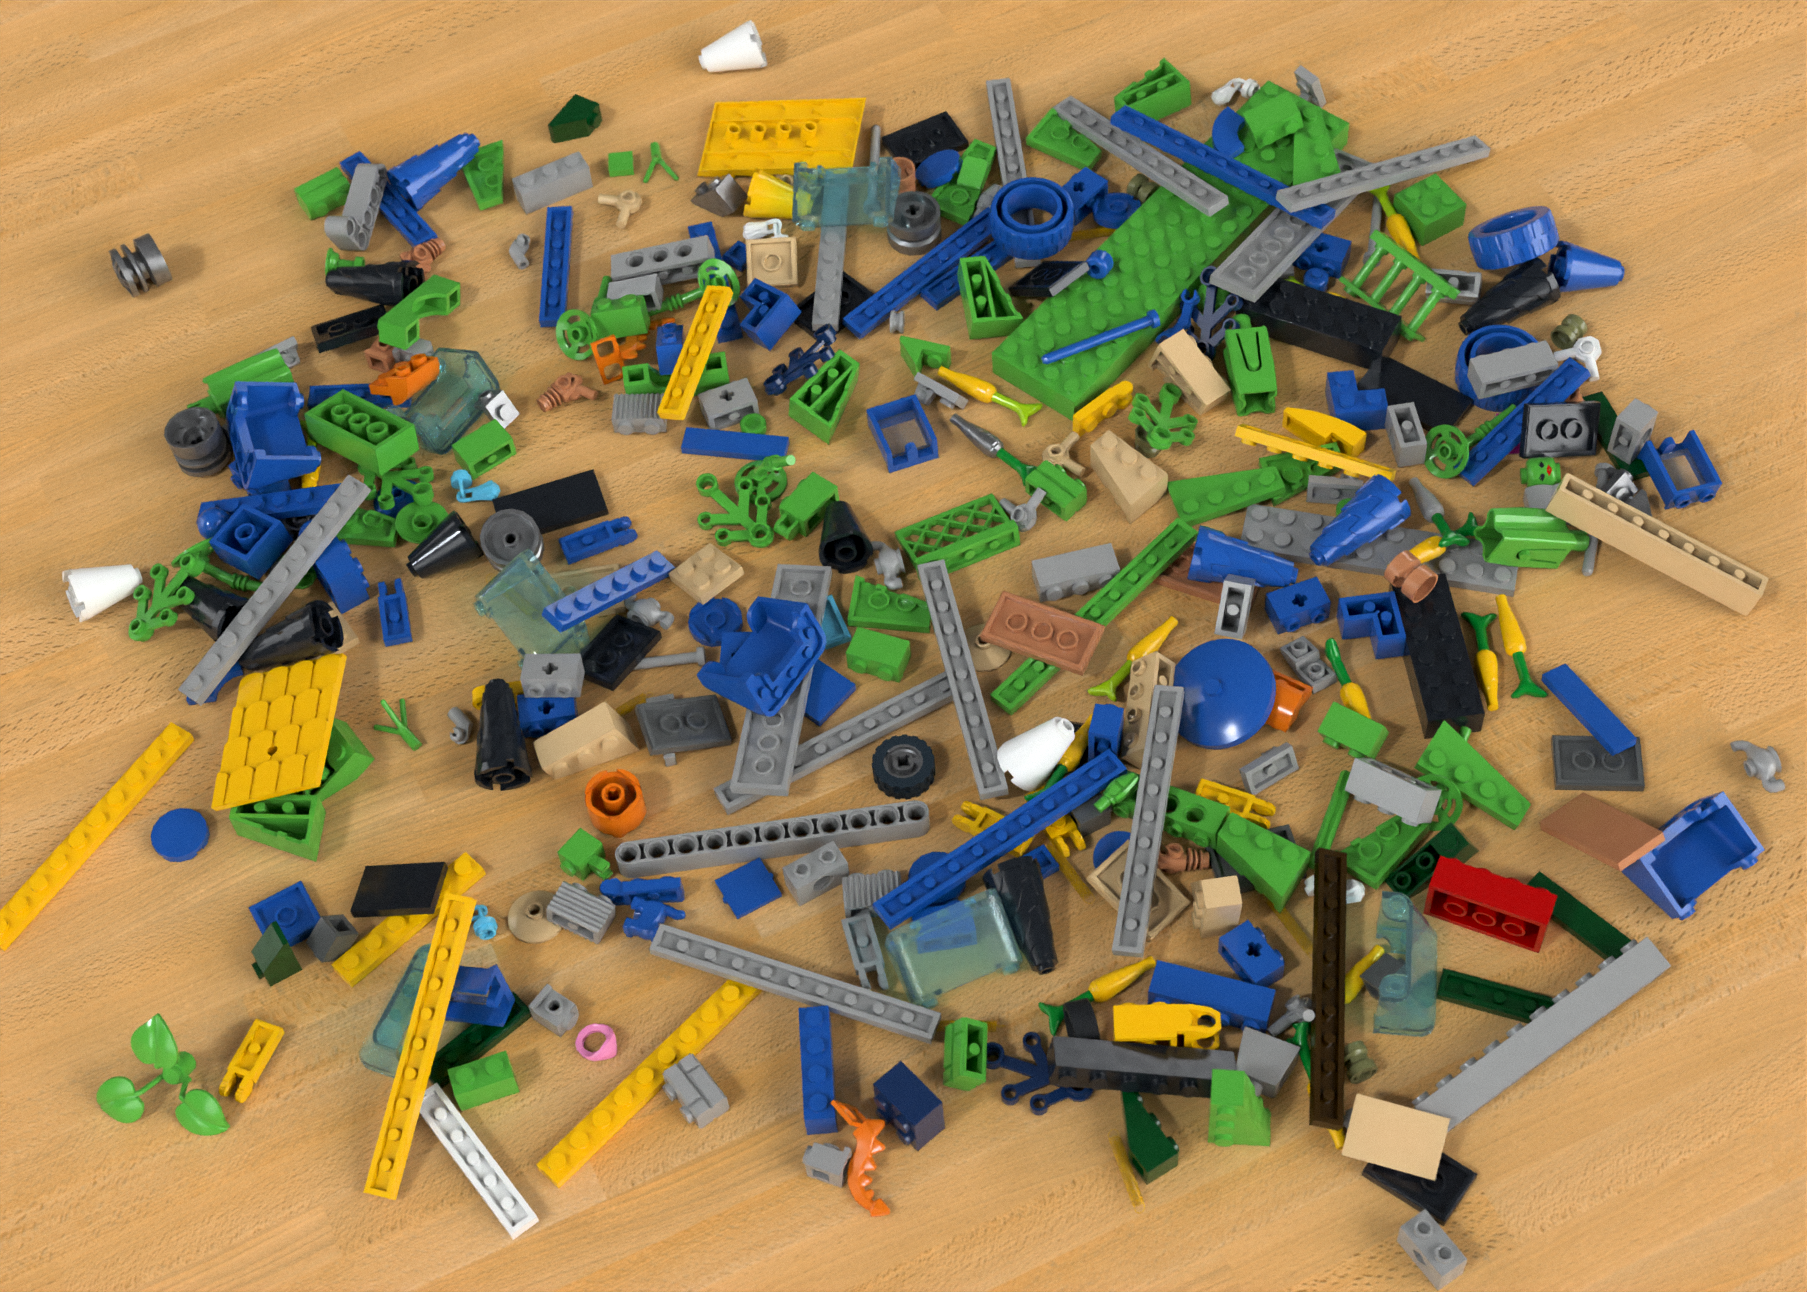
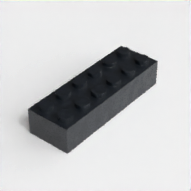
M1278 278L1255 303L1241 297L1243 299V306L1236 311V315L1247 314L1250 317L1252 328L1266 326L1269 338L1381 372L1401 334L1402 316L1282 278Z
M1445 573L1437 574L1438 581L1432 591L1417 603H1413L1401 592V588H1395L1391 583L1389 585V592H1395L1406 634L1403 660L1424 739L1433 738L1444 720L1457 733H1459L1461 726L1470 728L1472 730L1471 733L1480 732L1485 715Z

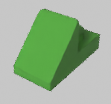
M901 335L899 339L901 357L914 377L917 372L921 373L924 365L935 369L941 366L949 369L951 365L950 346Z

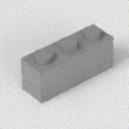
M579 151L512 178L516 198L526 215L593 187L589 166Z
M1545 340L1470 358L1467 376L1478 399H1483L1541 385L1558 368V362Z
M1111 543L1032 561V578L1040 602L1056 601L1062 597L1075 594L1082 595L1089 591L1102 589L1120 572Z
M1371 757L1355 758L1345 787V791L1355 795L1354 799L1364 804L1373 803L1378 806V811L1388 815L1396 814L1402 817L1401 821L1411 826H1418L1420 823H1431L1442 792L1439 788Z

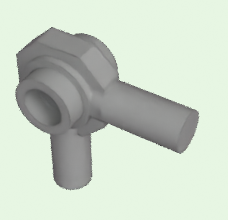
M1037 487L1027 504L1024 503L1016 506L1006 498L1001 499L999 504L1005 512L1011 515L1010 520L1014 519L1018 525V530L1025 532L1035 525L1037 520L1036 508L1047 492Z
M1299 994L1290 998L1285 1003L1287 1012L1267 1028L1269 1034L1276 1038L1294 1022L1312 1021L1315 1014L1311 1010V999L1307 996L1301 998Z

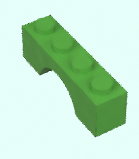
M435 274L379 319L377 325L379 342L407 350L420 339L419 319L431 315L447 316L460 305V283Z
M725 351L710 353L694 396L730 383ZM648 363L622 367L625 393L629 395L631 393L634 395L637 393L639 395L642 393H665L672 375H660L659 371L652 368Z

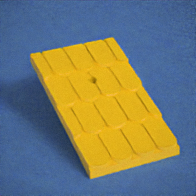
M866 98L715 102L697 176L722 177L730 174L732 178H735V175L753 176L756 168L776 175L802 176L804 174L812 176V173L837 175L851 173Z
M343 653L328 654L312 661L303 660L295 665L279 666L263 673H251L241 679L236 707H233L228 740L224 745L220 772L216 776L211 805L213 810H224L320 787L347 659L346 655Z

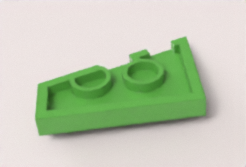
M1337 442L1320 445V447L1340 452ZM1289 452L1259 458L1258 464L1260 468L1276 466L1284 483L1286 493L1271 498L1273 506L1306 490L1309 475L1332 476L1343 470L1335 466L1333 469L1318 466V461L1309 458L1307 462L1292 458V453Z

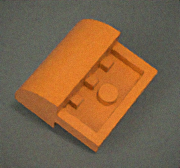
M420 353L413 355L408 362L396 363L394 368L380 374L377 377L378 379L369 384L371 394L391 396L393 405L404 403L437 379L440 370L438 358Z
M1273 670L1276 681V697L1272 711L1265 724L1286 733L1296 721L1299 710L1311 697L1313 687Z

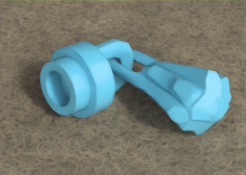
M463 469L454 471L450 478L451 486L459 490L456 498L461 503L478 500L492 501V499L498 498L499 492H501L500 486L492 480L477 487L469 488L472 485V477L468 474V471ZM466 493H472V497L466 498Z
M476 905L474 911L478 910V915L473 916L471 922L475 921L473 924L474 932L482 940L491 939L496 935L498 929L496 920L493 917L486 916L488 913L486 906Z

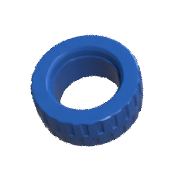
M1021 178L1006 184L995 194L991 202L990 228L994 242L1008 255L1024 260H1039L1057 254L1065 248L1073 233L1074 206L1070 195L1059 184L1044 178ZM1024 209H1041L1053 215L1049 221L1039 225L1021 224L1013 220L1011 216Z
M1533 206L1501 214L1477 225L1469 232L1468 241L1477 267L1483 270H1494L1521 264L1547 253L1558 244L1559 235L1551 210L1546 206Z
M1490 325L1473 331L1463 340L1458 350L1455 364V382L1460 393L1472 398L1473 405L1484 410L1503 412L1512 404L1517 407L1540 385L1478 399L1467 376L1470 358L1524 346L1532 342L1537 343L1538 341L1526 331L1509 325Z

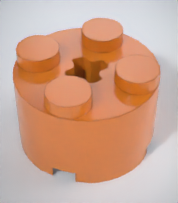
M617 769V771L613 772L601 771L593 776L586 785L585 803L593 826L600 832L612 835L615 838H621L637 828L643 821L647 812L639 780L629 771Z

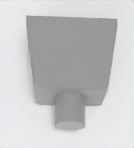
M1245 1027L1236 1070L1245 1071L1255 1087L1256 1096L1262 1094L1275 1098L1298 1063L1300 1047Z

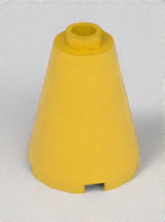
M756 168L748 190V204H745L743 216L748 218L804 220L805 216H811L814 202L810 201V195L764 170Z

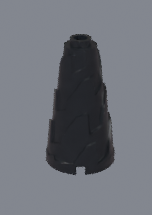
M1538 257L1519 264L1506 274L1502 281L1486 291L1484 296L1473 304L1467 312L1461 315V321L1458 323L1460 330L1467 336L1482 327L1502 325L1506 322L1509 324L1528 313L1532 314L1557 302L1560 298V289L1553 273L1549 272L1546 274L1542 270L1547 265Z
M401 260V262H387L384 264L336 267L337 269H332L327 273L325 283L335 294L394 307L425 282V274L423 268L416 267L420 264L419 262Z
M189 575L179 586V588L186 586L195 593V597L190 604H181L179 607L190 615L194 622L215 642L249 600L226 589L222 590L212 584H205Z
M314 600L287 615L285 620L267 628L263 634L255 637L240 656L238 662L241 667L249 671H260L279 664L286 665L302 659L309 660L339 651L337 648L343 646L344 636L341 622L338 616L331 618L328 612L334 609L323 600Z
M492 679L485 685V692L482 694L474 777L476 784L484 789L493 790V784H500V791L512 790L530 782L532 768L529 764L525 737L521 732L519 715L515 708L513 689L503 679Z
M1021 856L997 864L999 872L993 874L992 868H990L983 875L984 886L1000 912L1011 936L1025 955L1032 971L1038 972L1039 975L1054 971L1058 959L1054 947L1043 875L1038 859L1035 857L1033 860L1032 856Z

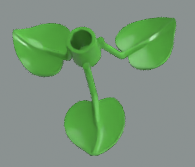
M159 1013L154 1015L133 1033L131 1048L141 1062L145 1064L154 1063V1067L156 1069L163 1068V1072L137 1091H135V1087L129 1078L122 1076L112 1077L106 1080L98 1089L96 1095L97 1103L113 1119L122 1123H133L144 1112V1103L138 1096L144 1094L163 1079L169 1084L182 1083L179 1099L182 1103L175 1110V1115L180 1124L189 1132L197 1135L212 1136L225 1132L230 1125L224 1117L220 1104L213 1095L203 1089H193L186 1094L188 1084L192 1081L189 1075L196 1068V1060L188 1052H178L176 1042L166 1022Z

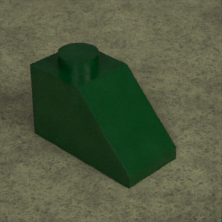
M574 94L548 124L551 141L553 143H560L589 136L602 122L599 103Z
M277 921L272 922L251 951L256 959V962L251 964L259 980L264 977L266 978L270 987L302 970Z

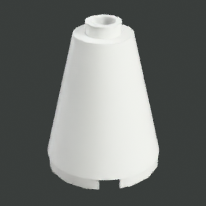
M752 20L745 22L701 50L702 55H699L702 69L707 68L709 73L763 68L767 66L765 52L762 53V42Z
M131 564L68 569L62 572L63 583L69 582L68 590H66L67 598L76 618L80 617L79 622L87 621L133 594L136 587L143 583L139 569H134Z
M1054 717L1004 742L997 751V759L1004 773L1007 770L1014 777L1011 781L1016 786L1026 791H1035L1044 784L1074 740V727L1069 720Z

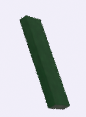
M1601 391L1582 397L1585 401L1601 402L1597 439L1615 468L1618 470L1622 468L1628 471L1633 476L1632 481L1650 476L1642 460L1635 458L1629 465L1607 451L1617 414L1604 393Z
M1540 871L1526 884L1535 888L1547 889L1550 893L1558 895L1551 919L1604 960L1610 956H1613L1615 959L1623 955L1621 949L1632 941Z
M1443 968L1435 998L1527 1024L1532 1021L1529 1016L1544 1005L1548 1010L1555 1004L1552 1001V997Z
M514 991L512 994L515 1002L504 1027L472 1024L435 1053L428 1079L433 1085L437 1083L441 1089L450 1083L448 1069L478 1060L532 1017L529 1007Z

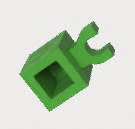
M579 828L557 852L561 862V869L570 877L575 875L584 881L593 871L599 878L605 881L613 874L612 870L609 869L610 863L604 859L606 855L602 842L582 828Z

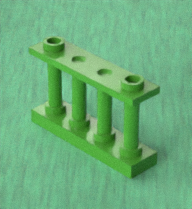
M1375 229L1369 237L1376 242L1374 246L1376 248L1353 281L1343 276L1339 278V281L1346 285L1343 290L1354 298L1360 296L1372 307L1397 315L1401 313L1421 284L1426 282L1433 286L1431 295L1411 322L1407 324L1402 320L1401 335L1411 342L1414 339L1424 342L1426 338L1417 332L1418 328L1441 298L1444 299L1447 296L1455 300L1461 291L1385 233ZM1388 253L1392 254L1395 257L1393 266L1372 295H1370L1361 286L1384 255L1387 256ZM1409 267L1414 271L1412 274L1413 279L1389 310L1379 301L1400 272Z

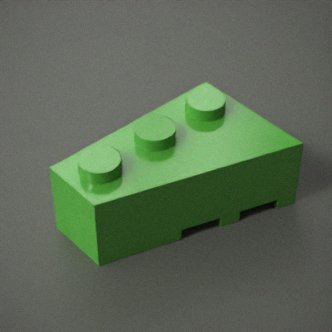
M1163 58L1159 61L1160 66L1155 70H1148L1144 73V78L1141 81L1131 83L1114 97L1115 112L1126 105L1158 121L1191 105L1190 81Z
M986 256L960 258L957 278L969 339L1009 336L1023 323V317L1020 312L1016 311L1011 303V297L1008 293H1005L1000 285V279Z
M839 349L834 357L827 361L790 398L788 416L829 445L857 384L860 363Z
M1233 812L1217 834L1216 852L1241 876L1244 875L1255 886V890L1260 895L1264 894L1274 904V908L1281 913L1309 869L1311 851Z

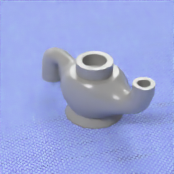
M872 541L873 551H879V558L874 559L878 575H884L885 586L890 590L903 588L901 578H897L901 571L906 573L899 547L897 550H894L883 542Z
M635 594L624 600L625 606L629 611L627 613L628 619L649 627L659 622L660 626L665 630H668L674 622L673 614L668 611H661L659 602L654 598L649 597L648 599L634 601L637 598Z
M1744 740L1730 743L1734 752L1738 750L1746 752L1747 760L1743 762V766L1749 777L1754 776L1761 780L1763 788L1770 793L1785 790V784L1782 779L1776 780L1774 778L1776 772L1780 773L1782 771L1779 756L1773 747L1768 746L1767 749H1764Z

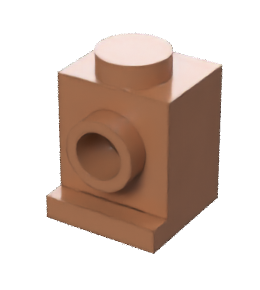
M379 336L370 349H365L364 354L370 369L386 373L394 368L396 364L392 354L394 346L379 342Z

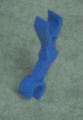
M1187 289L1183 290L1181 299L1184 305L1181 317L1173 327L1156 337L1155 342L1158 345L1182 329L1185 330L1191 326L1193 308L1200 302L1201 298L1196 290H1194V296L1190 300H1188L1190 292Z

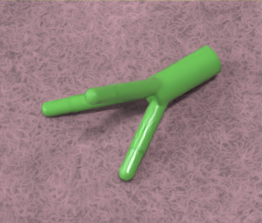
M652 142L650 144L652 160L643 182H648L655 164H660L677 181L679 179L678 176L661 158L659 143Z
M403 698L399 700L400 721L388 703L382 699L380 701L381 705L398 728L375 724L374 729L400 735L413 751L419 749L422 743L408 728L405 700Z

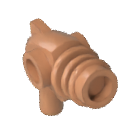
M437 237L414 246L411 250L401 253L399 257L401 260L419 262L420 264L416 267L423 268L425 281H427L426 273H429L431 270L430 264L445 251L446 246L443 240Z
M567 372L565 375L559 376L547 388L544 395H540L536 402L543 412H547L557 405L560 406L562 402L575 401L581 396L594 401L598 396V391L582 385L583 379L580 375Z
M1161 843L1157 868L1163 869L1165 873L1171 875L1185 871V868L1188 872H1190L1191 868L1193 870L1198 868L1200 871L1208 869L1210 861L1209 852L1199 849V851L1193 849L1192 851L1191 847H1188L1185 851L1183 846L1178 843H1169L1167 845Z

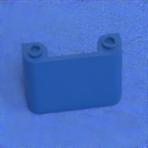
M235 381L226 411V425L245 490H257L315 472L317 467L321 465L320 451H317L315 446H306L298 418L299 410L304 407V396L299 392L296 382Z
M758 596L747 612V622L752 633L724 668L719 662L709 661L697 673V677L705 688L758 715L772 717L781 709L821 656L826 647V636L807 603Z
M1724 791L1695 800L1660 826L1658 830L1663 832L1665 841L1621 872L1671 919L1679 918L1684 920L1695 912L1693 907L1697 904L1695 899L1732 869L1741 867L1743 870H1746L1758 862L1756 857L1765 849Z

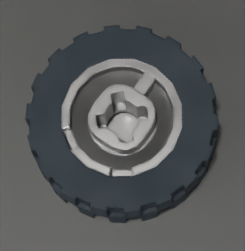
M902 734V736L895 735L888 740H884L875 749L876 752L872 757L875 784L877 783L878 789L883 791L888 797L892 796L895 799L908 800L915 796H921V793L926 792L929 786L933 784L936 773L935 759L931 747H928L924 740H920L916 736H907V734Z

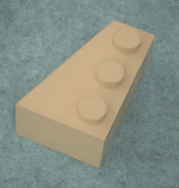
M1184 329L1160 343L1148 364L1152 371L1157 368L1165 376L1163 378L1165 383H1173L1178 386L1182 391L1181 398L1200 416L1225 401L1231 391L1227 380L1217 373L1210 358L1203 355L1197 347L1195 339L1188 335Z
M1110 430L1090 445V465L1104 486L1114 496L1117 506H1120L1126 514L1129 524H1132L1167 494L1168 474Z
M606 702L599 704L533 742L542 769L555 780L639 751L630 724Z
M1237 875L1190 883L1194 900L1192 923L1194 929H1199L1201 938L1222 936L1238 926L1243 903Z

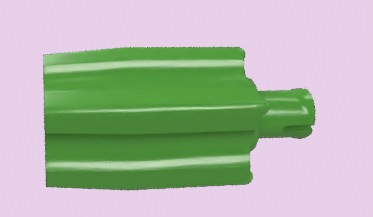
M1237 314L1233 319L1239 322L1240 329L1225 330L1226 348L1223 349L1224 363L1229 388L1231 389L1230 393L1237 416H1247L1252 412L1274 413L1276 408L1274 397L1277 396V383L1267 328L1264 325L1252 328L1250 317L1247 314Z
M275 348L246 358L203 378V383L208 385L207 393L209 396L188 404L187 408H207L214 412V414H218L220 418H224L226 422V411L235 381L294 382V379L280 352Z
M1527 507L1491 508L1487 513L1485 524L1477 526L1474 530L1475 539L1482 543V556L1485 562L1513 567L1557 569L1570 551H1585L1589 546V536H1586L1588 533L1582 530H1569L1566 526V521L1545 511L1546 509Z

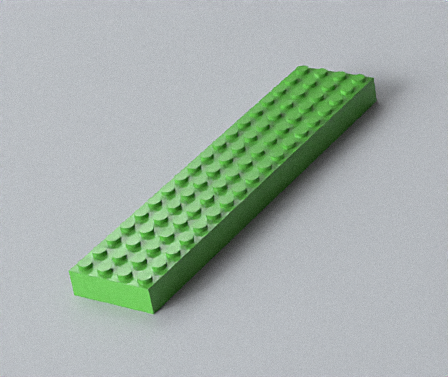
M1268 80L1236 113L1243 118L1242 113L1288 90ZM1288 91L1298 109L1316 106ZM1320 108L1333 150L1335 148L1342 150L1347 145L1349 123ZM1245 124L1238 133V138L1244 145V152L1234 159L1291 187L1293 185L1294 133L1258 149ZM1212 136L1204 143L1213 148ZM1185 162L1181 167L1227 195L1229 204L1208 217L1166 188L1160 186L1097 249L1108 252L1113 259V268L1107 276L1102 279H1095L1085 272L1054 297H1048L992 352L993 373L1073 421V414L1104 393L1156 340V337L1182 313L1180 309L1181 294L1184 289H1187L1190 292L1189 297L1193 298L1194 290L1198 292L1202 284L1200 274L1203 269L1208 266L1218 268L1277 207L1269 205L1265 201L1247 194L1245 191L1227 184L1223 180ZM1156 310L1160 318V327L1153 329L1151 326H1148L1048 365L1043 364L1041 360L1044 354L1147 316V311Z

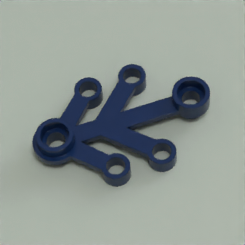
M1214 266L1204 268L1200 274L1201 283L1207 286L1204 312L1202 314L1199 311L1197 304L1194 306L1191 316L1201 328L1200 339L1194 334L1195 329L1193 325L1186 332L1195 339L1197 347L1202 353L1206 351L1204 355L1208 356L1211 361L1215 358L1216 347L1225 339V330L1229 329L1231 324H1234L1231 330L1240 329V324L1233 318H1228L1223 322L1222 328L1213 336L1212 330L1231 310L1238 311L1243 306V299L1231 293L1215 311L1218 287L1210 284V275L1217 269ZM1237 299L1236 303L1232 305L1233 300ZM1183 301L1180 302V309H1181V310L1183 309V305H1184V302H1183Z
M830 323L821 326L814 332L813 335L817 341L805 353L801 347L789 353L790 361L788 368L782 363L772 370L773 375L768 377L763 383L766 387L765 392L767 395L774 394V396L782 394L787 389L786 385L802 375L805 379L813 377L818 372V368L814 364L816 360L820 359L822 362H827L834 357L835 352L830 345L836 341L837 337L835 336L836 331Z
M1028 1032L1023 1036V1048L1031 1053L1036 1065L1004 1055L1003 1047L996 1042L987 1043V1058L992 1055L998 1058L997 1061L993 1062L987 1060V1069L994 1070L1002 1067L1031 1077L1015 1085L1008 1084L1002 1088L1001 1099L1006 1105H1015L1019 1101L1020 1096L1049 1085L1047 1056L1041 1047V1038L1035 1032ZM1030 1039L1037 1041L1033 1046L1028 1045L1026 1042ZM1054 1085L1060 1088L1046 1095L1036 1094L1030 1099V1110L1035 1115H1044L1048 1111L1049 1106L1068 1098L1075 1102H1083L1089 1099L1094 1089L1084 1088L1082 1091H1075L1073 1087ZM1011 1091L1016 1095L1013 1098H1007L1005 1094ZM1041 1101L1045 1105L1042 1108H1036L1034 1103Z

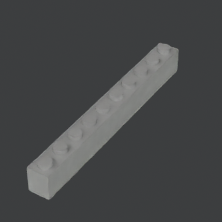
M1648 937L1639 943L1633 939L1621 949L1623 955L1615 959L1613 956H1610L1598 966L1601 970L1594 976L1588 972L1575 982L1578 988L1570 993L1565 989L1552 999L1555 1004L1548 1010L1543 1005L1529 1016L1532 1021L1526 1026H1523L1520 1022L1506 1033L1509 1037L1501 1044L1498 1040H1495L1482 1050L1485 1056L1477 1061L1475 1057H1472L1459 1067L1462 1072L1455 1078L1449 1074L1436 1084L1438 1090L1433 1094L1429 1095L1425 1091L1412 1101V1104L1415 1106L1413 1109L1450 1118L1448 1133L1662 975L1671 966L1670 963Z

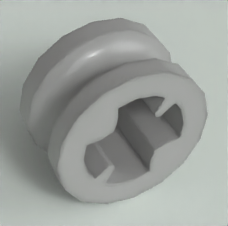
M891 310L890 333L899 331L903 334L905 312L901 310L900 313H896L895 310Z

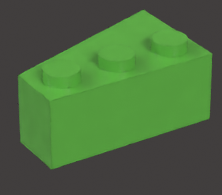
M287 794L232 807L229 820L238 836L316 862L326 811L318 795Z
M1212 1069L1208 1143H1215L1221 1147H1229L1233 1144L1270 1147L1271 1111L1269 1108H1264L1262 1097L1256 1096L1255 1087L1245 1071Z

